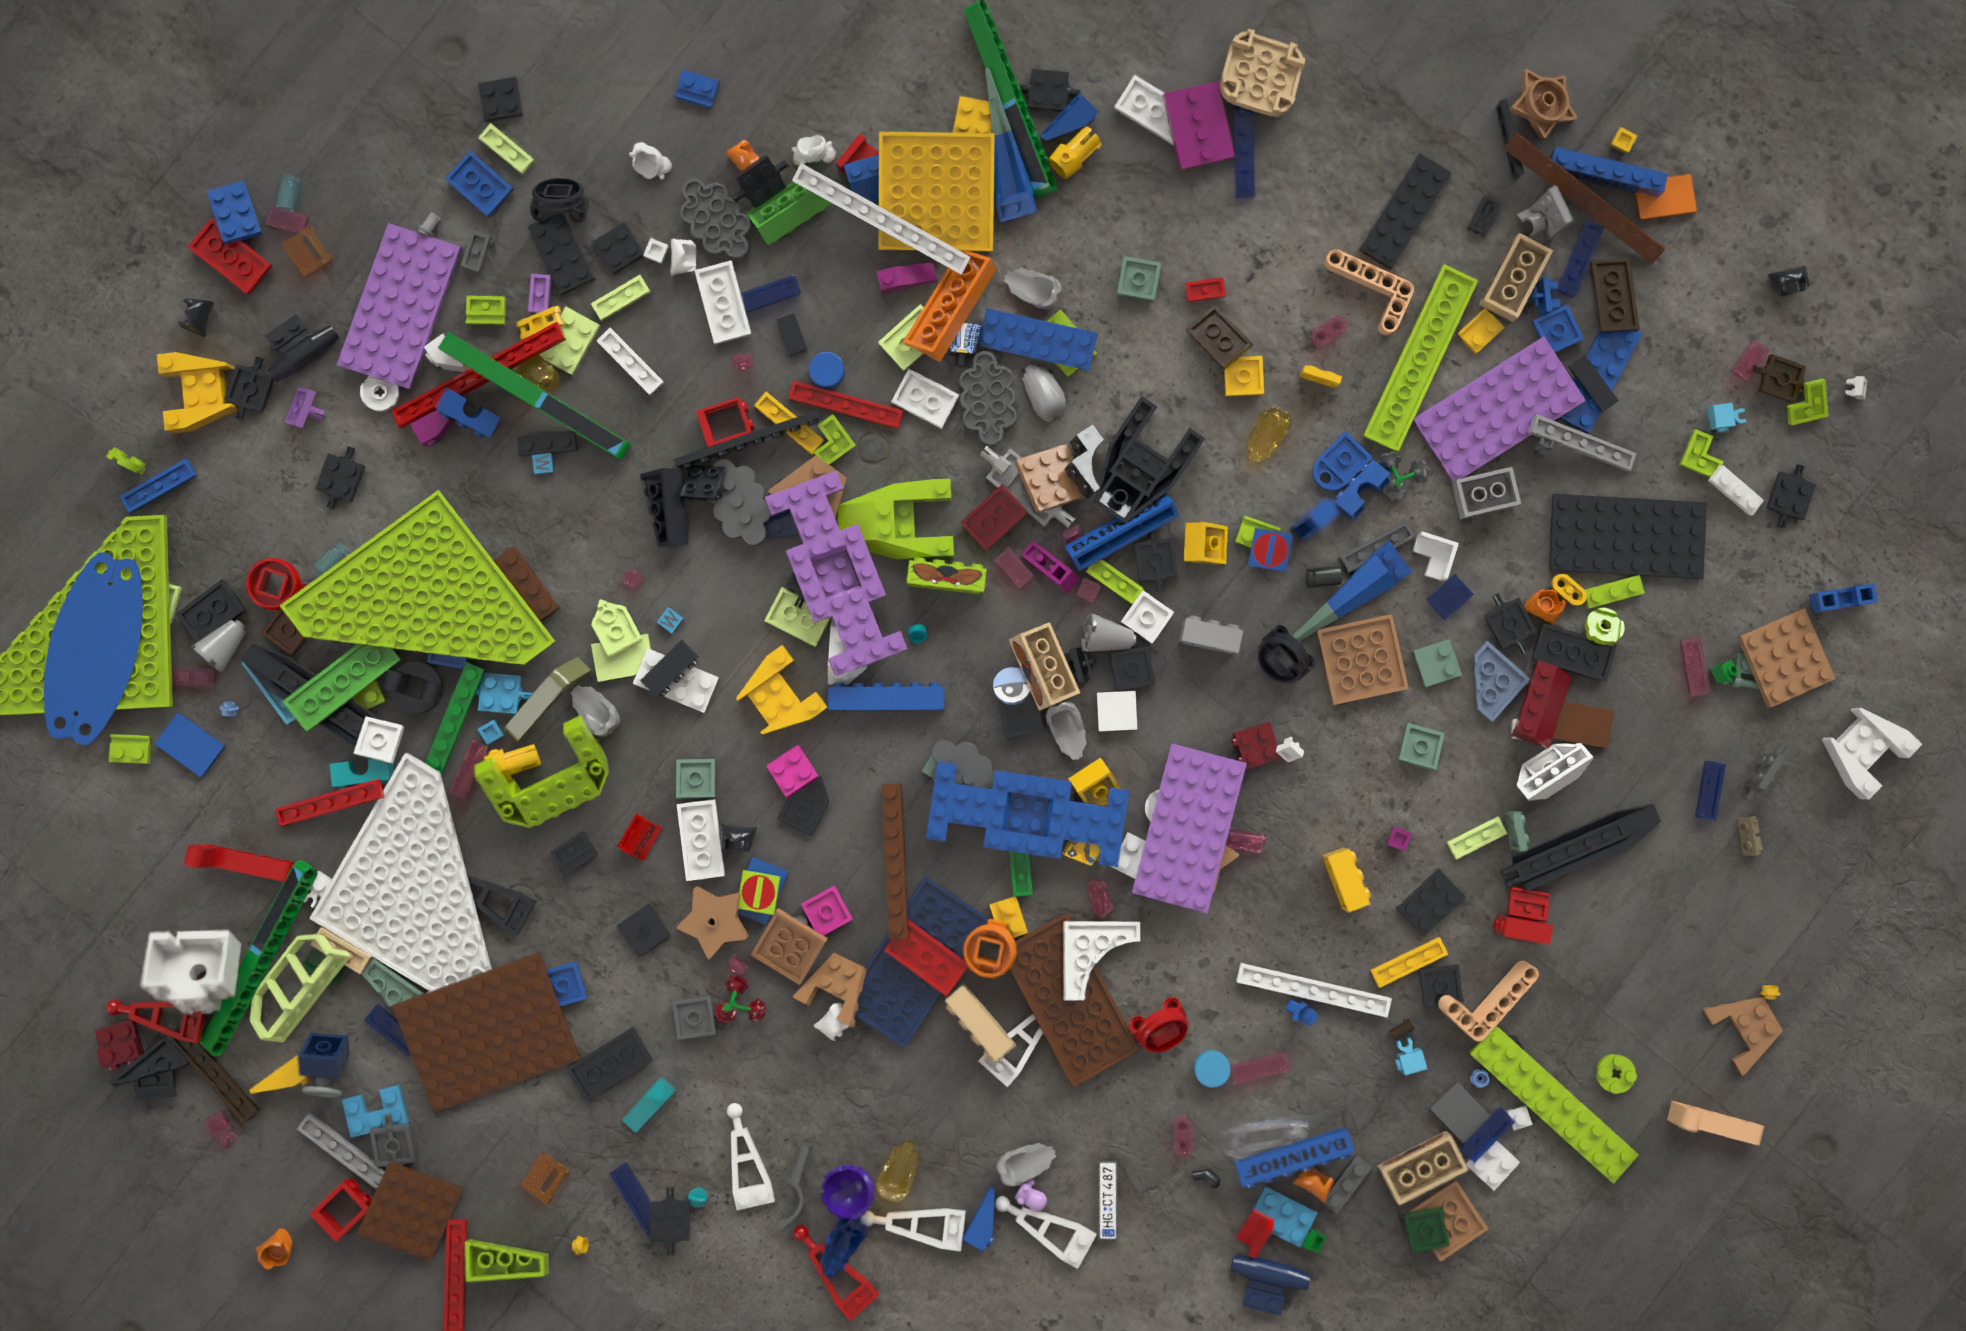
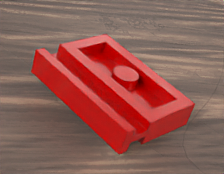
M1511 887L1507 915L1546 922L1550 894Z

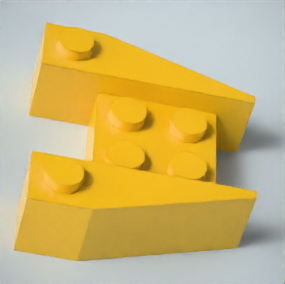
M177 352L157 354L159 374L165 377L181 376L184 409L163 411L165 431L173 434L192 432L238 410L239 407L224 400L226 396L224 371L234 370V366L226 362Z
M783 645L765 657L736 698L738 701H741L748 696L769 724L768 727L761 731V734H768L812 720L828 709V706L818 692L813 693L801 702L780 674V672L795 662Z

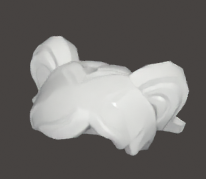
M822 136L801 138L798 141L797 147H792V151H794V164L800 166L801 163L818 162L820 160L826 163L832 162L836 157V152L832 147L833 143L831 141L826 143Z
M637 143L634 145L633 151L629 152V156L633 157V168L647 179L658 175L663 180L665 178L664 174L668 173L672 168L671 162L667 157H662L657 149L645 143Z

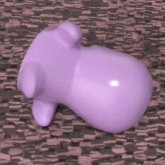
M1029 1180L1020 1186L1015 1199L1021 1205L1025 1203L1026 1206L1035 1212L1041 1211L1047 1203L1046 1195L1032 1189L1031 1187L1035 1181Z

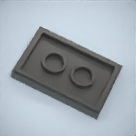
M1457 1081L1429 1107L1470 1151L1498 1125Z

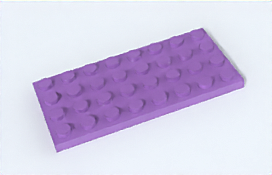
M388 223L337 365L411 390L426 350L424 347L430 339L462 248Z
M1542 337L1413 419V422L1453 482L1462 479L1530 436L1531 434L1528 433L1533 415L1537 414L1554 421L1586 400L1545 337Z
M1171 744L1132 893L1208 913L1247 763Z

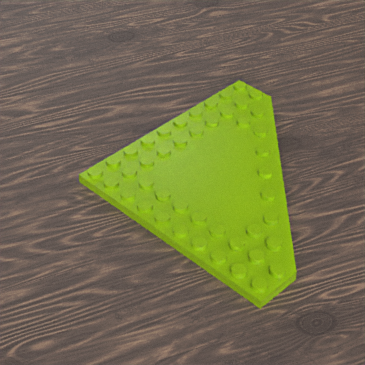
M439 490L280 605L302 636L307 638L526 665L556 643Z
M166 515L125 517L116 531H113L103 541V545L96 552L94 551L84 562L85 565L78 572L76 571L66 582V586L53 596L45 609L33 618L25 631L21 632L12 641V645L5 652H2L0 655V715L45 713V666L49 643L57 617L79 574L90 559L100 552L110 554L116 561L124 558L134 560L139 567L142 582L143 613L137 657L129 682L115 710L173 707ZM98 562L95 566L96 572L99 574L105 573L107 565L104 562ZM124 568L120 573L121 578L129 580L132 577V571L129 568ZM109 581L108 585L112 586L113 582Z

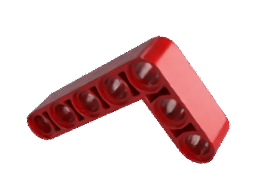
M211 844L188 845L183 865L194 868L217 867L285 882L294 862Z

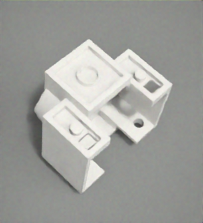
M229 931L177 932V939L171 933H150L142 987L155 997L156 1000H169L184 1014H192L193 1011L212 1013L213 1011L220 1010L221 999H226L227 996H234L241 943ZM207 971L203 979L196 981L197 976L201 972Z

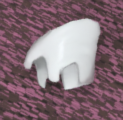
M671 239V276L695 271L696 244L691 240Z
M840 1003L833 1004L827 1014L814 1024L816 1029H819L833 1041H835V1036L841 1037L842 1030L848 1028V1025L836 1020L843 1007V1004Z

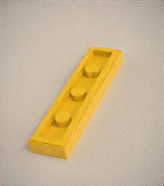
M767 392L754 405L757 410L774 424L796 417ZM807 425L802 426L800 431L794 433L790 431L785 432L811 455L825 441Z
M1437 937L1371 969L1370 972L1378 988H1381L1447 956L1448 953L1441 938Z

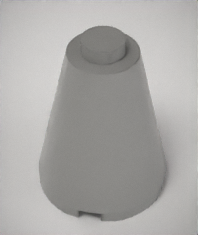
M1090 614L1085 619L1082 630L1085 633V639L1081 638L1083 651L1130 649L1136 643V635H1134L1131 629L1096 614Z
M230 620L195 643L191 648L222 673L245 636L246 632L244 629L246 627L238 620L235 622Z

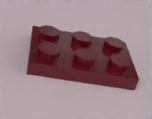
M1001 484L960 523L987 551L1021 520L1028 511L1007 487Z

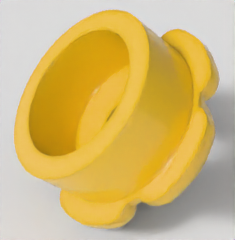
M1764 985L1760 994L1764 995L1765 999H1776L1780 992H1778V986Z
M577 1236L576 1240H573L572 1250L576 1255L585 1254L588 1251V1239L586 1237Z

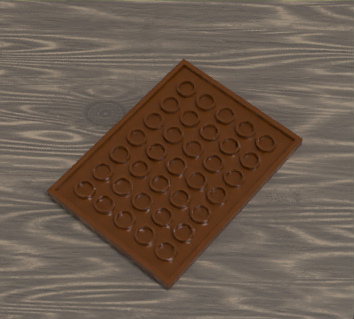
M540 952L392 1005L433 1112L457 1105L581 1059Z

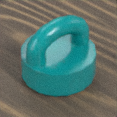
M923 624L911 626L908 629L909 640L913 643L925 641L927 638L925 626Z
M701 1187L693 1188L688 1195L690 1205L695 1208L702 1207L708 1199L707 1192Z

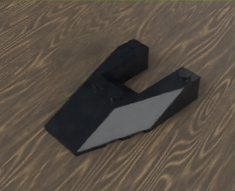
M1143 396L1140 397L1109 444L1098 484L1100 489L1096 492L1094 498L1095 504L1124 523H1127L1175 485L1205 440L1203 436L1189 428L1169 459L1138 440L1137 437L1157 408L1155 404Z

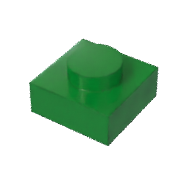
M1311 1229L1305 1238L1303 1247L1319 1253L1327 1236Z

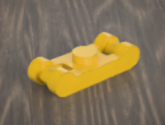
M551 307L518 321L516 325L521 332L520 340L522 341L555 322H558L561 328L564 327V321L560 317V307ZM549 317H553V321L549 322Z

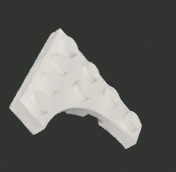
M1063 922L1064 1000L1085 999L1086 984L1093 966L1112 948L1125 943L1140 941V922Z

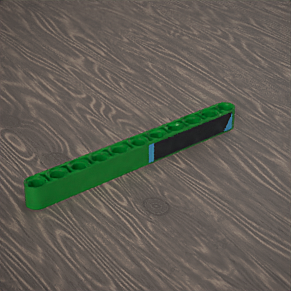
M978 0L965 8V16L985 68H989L1032 190L1041 199L1056 191L1057 183L990 9L984 0Z
M447 332L438 346V349L619 460L622 461L632 445L453 334Z
M299 860L292 866L286 881L283 883L237 972L234 996H227L226 999L221 1000L220 1010L215 1012L201 1038L200 1045L212 1056H219L226 1050L318 875L317 870L304 860Z

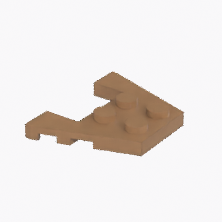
M815 455L769 489L768 493L774 494L837 470ZM837 471L844 488L847 477ZM843 490L826 496L834 517H836Z
M833 953L794 994L793 998L809 1006L820 988L845 1001L836 1020L853 1028L855 1024V1011H858L859 1006L857 1001L859 993L862 992L866 968Z
M1761 996L1702 1009L1711 1025L1720 1022L1728 1016L1735 1025L1748 1048L1747 1051L1731 1059L1742 1076L1748 1072L1783 1032L1764 997Z

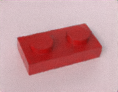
M1223 277L1185 283L1188 303L1226 297Z

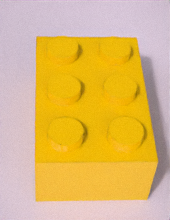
M1340 848L1322 855L1342 910L1351 912L1370 905L1369 899H1371L1368 888L1363 886L1364 876L1355 865L1357 858L1354 851L1351 852L1350 849Z

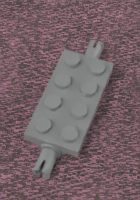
M988 446L980 453V456L993 465V469L986 479L997 488L1004 484L1026 508L1028 514L1045 527L1052 518H1057L1067 528L1074 522L1075 518L1062 509L1063 506L1036 513L1014 463L1016 459L1022 457L1011 448L1004 456L997 455Z

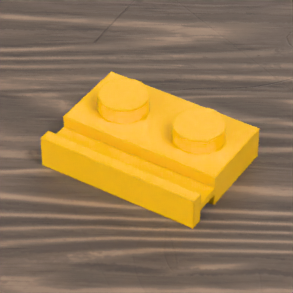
M1486 307L1457 334L1475 355L1505 328L1493 314L1487 311Z
M1309 365L1303 367L1299 376L1300 378L1336 388L1342 379V376L1336 373L1323 371Z
M1016 896L989 904L994 920L1009 923L1008 932L1013 938L1028 933Z

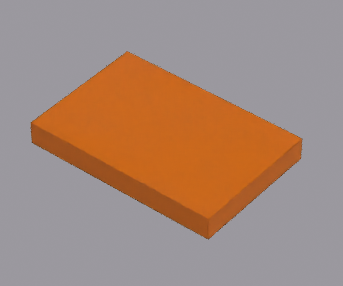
M1691 174L1667 177L1665 190L1659 197L1638 192L1634 193L1639 221L1697 212Z

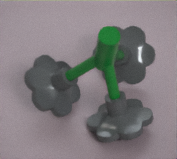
M1395 451L1389 454H1382L1381 460L1378 461L1380 466L1388 472L1392 471L1395 479L1391 480L1382 490V493L1387 496L1389 501L1403 499L1407 489L1402 484L1403 480L1412 477L1416 483L1428 481L1430 469L1426 467L1424 461H1413L1409 474L1405 476L1398 475L1396 471L1402 459Z

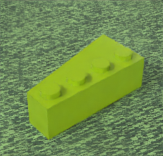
M472 1239L465 1241L466 1282L538 1277L549 1274L548 1253Z

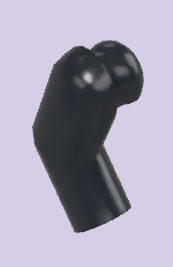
M1212 1170L1192 1171L1194 1181L1205 1180L1213 1189L1220 1186V1178Z

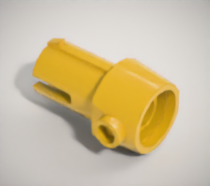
M1084 127L1067 145L1060 144L1049 157L1048 162L1050 166L1063 179H1068L1080 170L1082 163L1097 148L1100 149L1102 143L1096 133L1082 145L1090 137L1091 128Z
M535 744L504 753L503 749L491 750L484 757L485 760L493 757L507 781L512 780V774L541 766Z

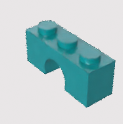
M368 759V770L363 775L357 773L354 762L329 764L332 787H339V790L380 779L381 784L384 785L389 782L394 773L393 764L375 759Z

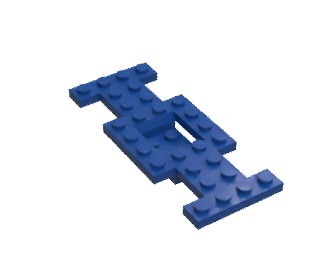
M937 763L926 839L945 841L948 822L986 828L984 847L1060 859L1063 839L1101 845L1098 864L1118 867L1129 790L1109 788L1106 807L1069 801L1072 784L1070 781L995 770L992 789L954 784L957 764Z

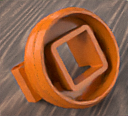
M989 919L987 924L977 927L968 935L963 946V956L967 966L975 974L995 979L1011 968L1016 959L1017 949L1012 935L1008 932L1009 923ZM982 940L1001 945L998 959L986 956L979 958Z

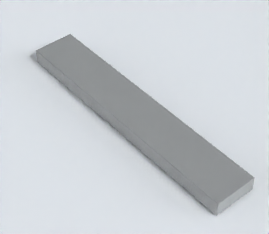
M1537 414L1533 415L1528 433L1539 438L1545 437L1549 441L1554 440V443L1627 472L1631 471L1636 457L1635 452Z
M308 1113L297 1130L377 1189L385 1168L382 1166L376 1167L373 1159L313 1114Z

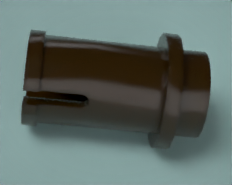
M1404 1019L1403 1023L1389 1030L1395 1041L1409 1032L1413 1033L1412 1030L1415 1028L1409 1019L1406 1021Z

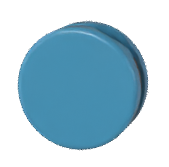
M1206 1050L1200 1053L1195 1059L1193 1066L1196 1078L1206 1087H1219L1230 1076L1231 1068L1229 1061L1221 1052L1216 1050Z

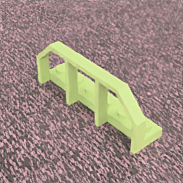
M323 935L297 936L260 983L252 999L250 1022L260 1039L284 1043L350 958L349 953L343 950L332 949ZM316 940L326 954V958L312 976L309 977L295 954L305 941ZM289 962L304 985L291 1003L288 1002L275 981ZM270 988L283 1009V1013L267 1032L260 1018L263 995Z

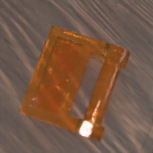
M312 226L305 228L281 243L303 276L333 259L332 255L327 253L314 234ZM307 235L322 259L317 261L302 239L304 236Z
M541 1152L523 1179L520 1187L539 1198L541 1202L549 1205L552 1195L563 1178L568 1176L570 1170ZM553 1169L557 1170V1175L544 1193L541 1191V1188Z

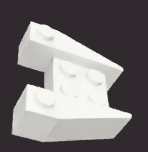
M1852 708L1850 711L1857 719L1837 740L1834 738H1823L1822 741L1845 785L1859 799L1869 800L1882 787L1867 771L1888 748L1899 758H1910L1922 743L1908 730L1865 709Z

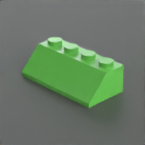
M792 182L784 190L756 209L752 208L746 214L767 245L777 242L785 234L795 230L803 222L809 221L818 212L824 211L832 203L801 185Z

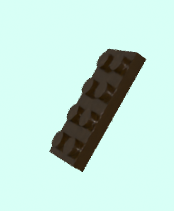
M1630 258L1592 260L1590 262L1599 333L1638 332L1640 326Z

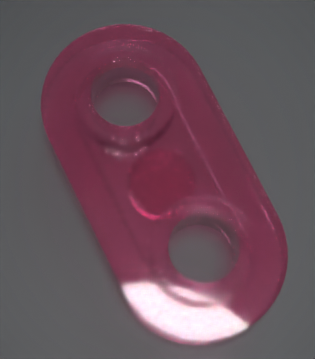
M1333 316L1313 330L1311 334L1312 342L1316 346H1325L1344 333L1347 328L1346 320L1341 316ZM1333 324H1338L1339 329H1334ZM1322 334L1324 339L1319 340L1317 335Z
M1099 878L1090 881L1087 885V890L1094 912L1102 918L1110 915L1113 911V905L1105 882Z
M1179 1116L1173 1122V1147L1180 1156H1187L1193 1150V1125L1186 1116ZM1181 1122L1186 1123L1183 1129L1179 1128ZM1181 1142H1186L1185 1148L1179 1146Z

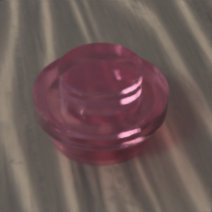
M629 569L623 575V582L629 588H636L642 582V575L636 569Z

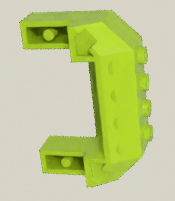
M581 715L563 723L564 734L578 756V763L521 790L514 778L509 781L506 780L493 757L475 765V777L503 822L531 828L535 825H541L545 820L552 817H558L564 811L575 809L583 802L594 800L601 794L609 772L607 757L598 738L595 739Z

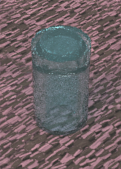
M281 175L275 207L280 210L294 212L301 180L292 175Z
M337 541L314 565L324 574L351 552L344 544Z

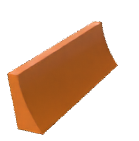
M961 251L971 257L963 273L960 274L951 268L947 269L903 342L906 346L941 362L997 270L989 257L970 251Z

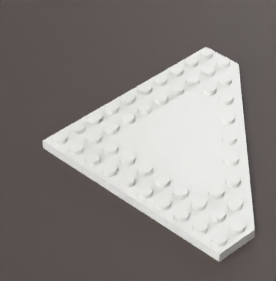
M405 753L383 790L385 798L378 799L309 919L431 991L492 968L441 774L412 755Z

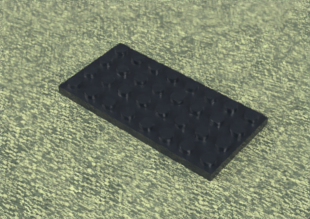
M1553 494L1549 570L1704 579L1707 502Z

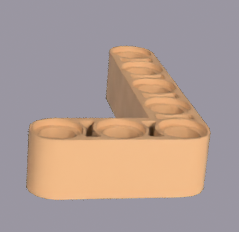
M1340 250L1330 251L1324 260V265L1328 270L1391 297L1380 320L1378 329L1384 336L1393 334L1398 328L1413 295V284ZM1330 257H1336L1338 264L1331 263ZM1348 264L1354 265L1355 268H1356V271H1355V272L1349 271L1348 268H1347V265H1348ZM1365 272L1372 273L1373 279H1367ZM1382 280H1388L1391 286L1385 287L1382 284ZM1400 287L1406 288L1408 295L1401 294ZM1392 305H1398L1400 312L1393 311ZM1384 322H1390L1393 328L1391 330L1386 329Z
M1519 961L1473 1013L1449 995L1440 998L1438 1003L1439 1009L1468 1036L1476 1041H1482L1533 985L1539 976L1537 968L1528 962Z
M1671 1101L1667 1117L1668 1121L1691 1131L1697 1132L1700 1129L1755 1145H1760L1764 1126L1675 1101Z

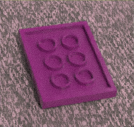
M1218 81L1162 95L1179 170L1235 157Z

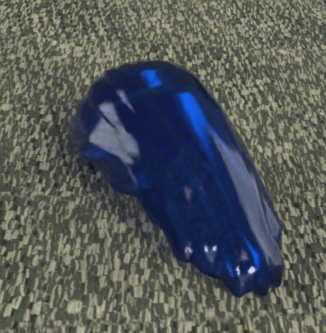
M840 1219L836 1223L828 1237L822 1256V1271L826 1278H833L835 1274L844 1270L849 1258L855 1254L859 1245L868 1235V1227L865 1224H861L858 1220Z

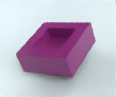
M1392 826L1386 845L1406 851L1412 833Z

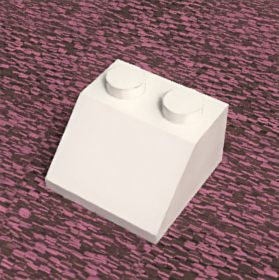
M441 334L424 347L427 351L426 357L437 367L441 366L445 370L458 372L470 369L438 349V346L445 337L444 334Z

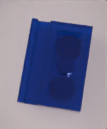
M1454 574L1428 596L1426 600L1441 618L1445 620L1474 594L1457 577V574Z

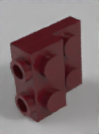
M1270 721L1233 733L1234 737L1231 738L1234 749H1238L1240 755L1237 756L1238 761L1247 763L1245 770L1282 758L1276 753L1278 745Z
M133 1020L94 1030L99 1045L97 1054L102 1069L107 1067L108 1071L119 1068L120 1063L123 1062L129 1065L144 1054L137 1025Z

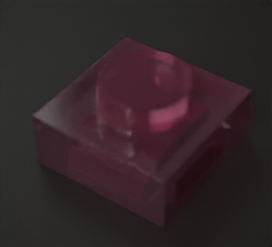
M751 353L732 355L733 364L735 367L738 366L739 369L748 368L749 365L754 364Z
M1078 524L1067 528L1065 532L1061 533L1066 545L1084 536Z
M1084 578L1076 596L1094 603L1101 585Z
M733 955L727 961L730 964L728 967L735 974L739 973L742 975L748 969L736 955Z

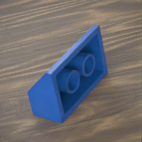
M879 155L844 165L851 191L871 202L878 201Z

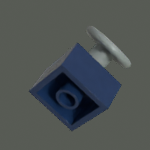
M309 1033L297 1056L299 1075L315 1078L316 1081L315 1087L302 1088V1093L320 1097H340L342 1095L341 1091L331 1089V1083L333 1079L339 1078L350 1055L348 1036Z

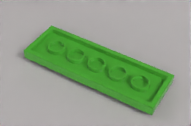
M357 644L282 702L306 732H309L402 660L393 648Z

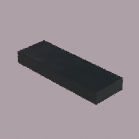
M1583 355L1568 366L1601 413L1619 401L1586 355Z

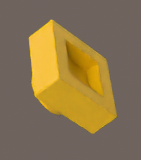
M1620 127L1610 146L1627 154L1637 135Z

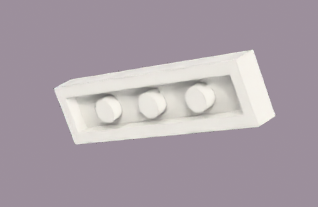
M611 328L597 340L650 396L664 384L655 372Z

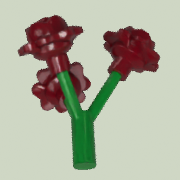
M738 975L730 976L725 985L727 990L732 993L729 1003L722 1001L720 1005L717 1004L715 1006L714 1016L718 1018V1022L729 1024L731 1020H735L737 1009L749 1013V1019L755 1023L758 1020H762L766 1014L764 1002L756 999L747 1007L736 1005L734 1002L738 993L744 994L749 986L744 978Z

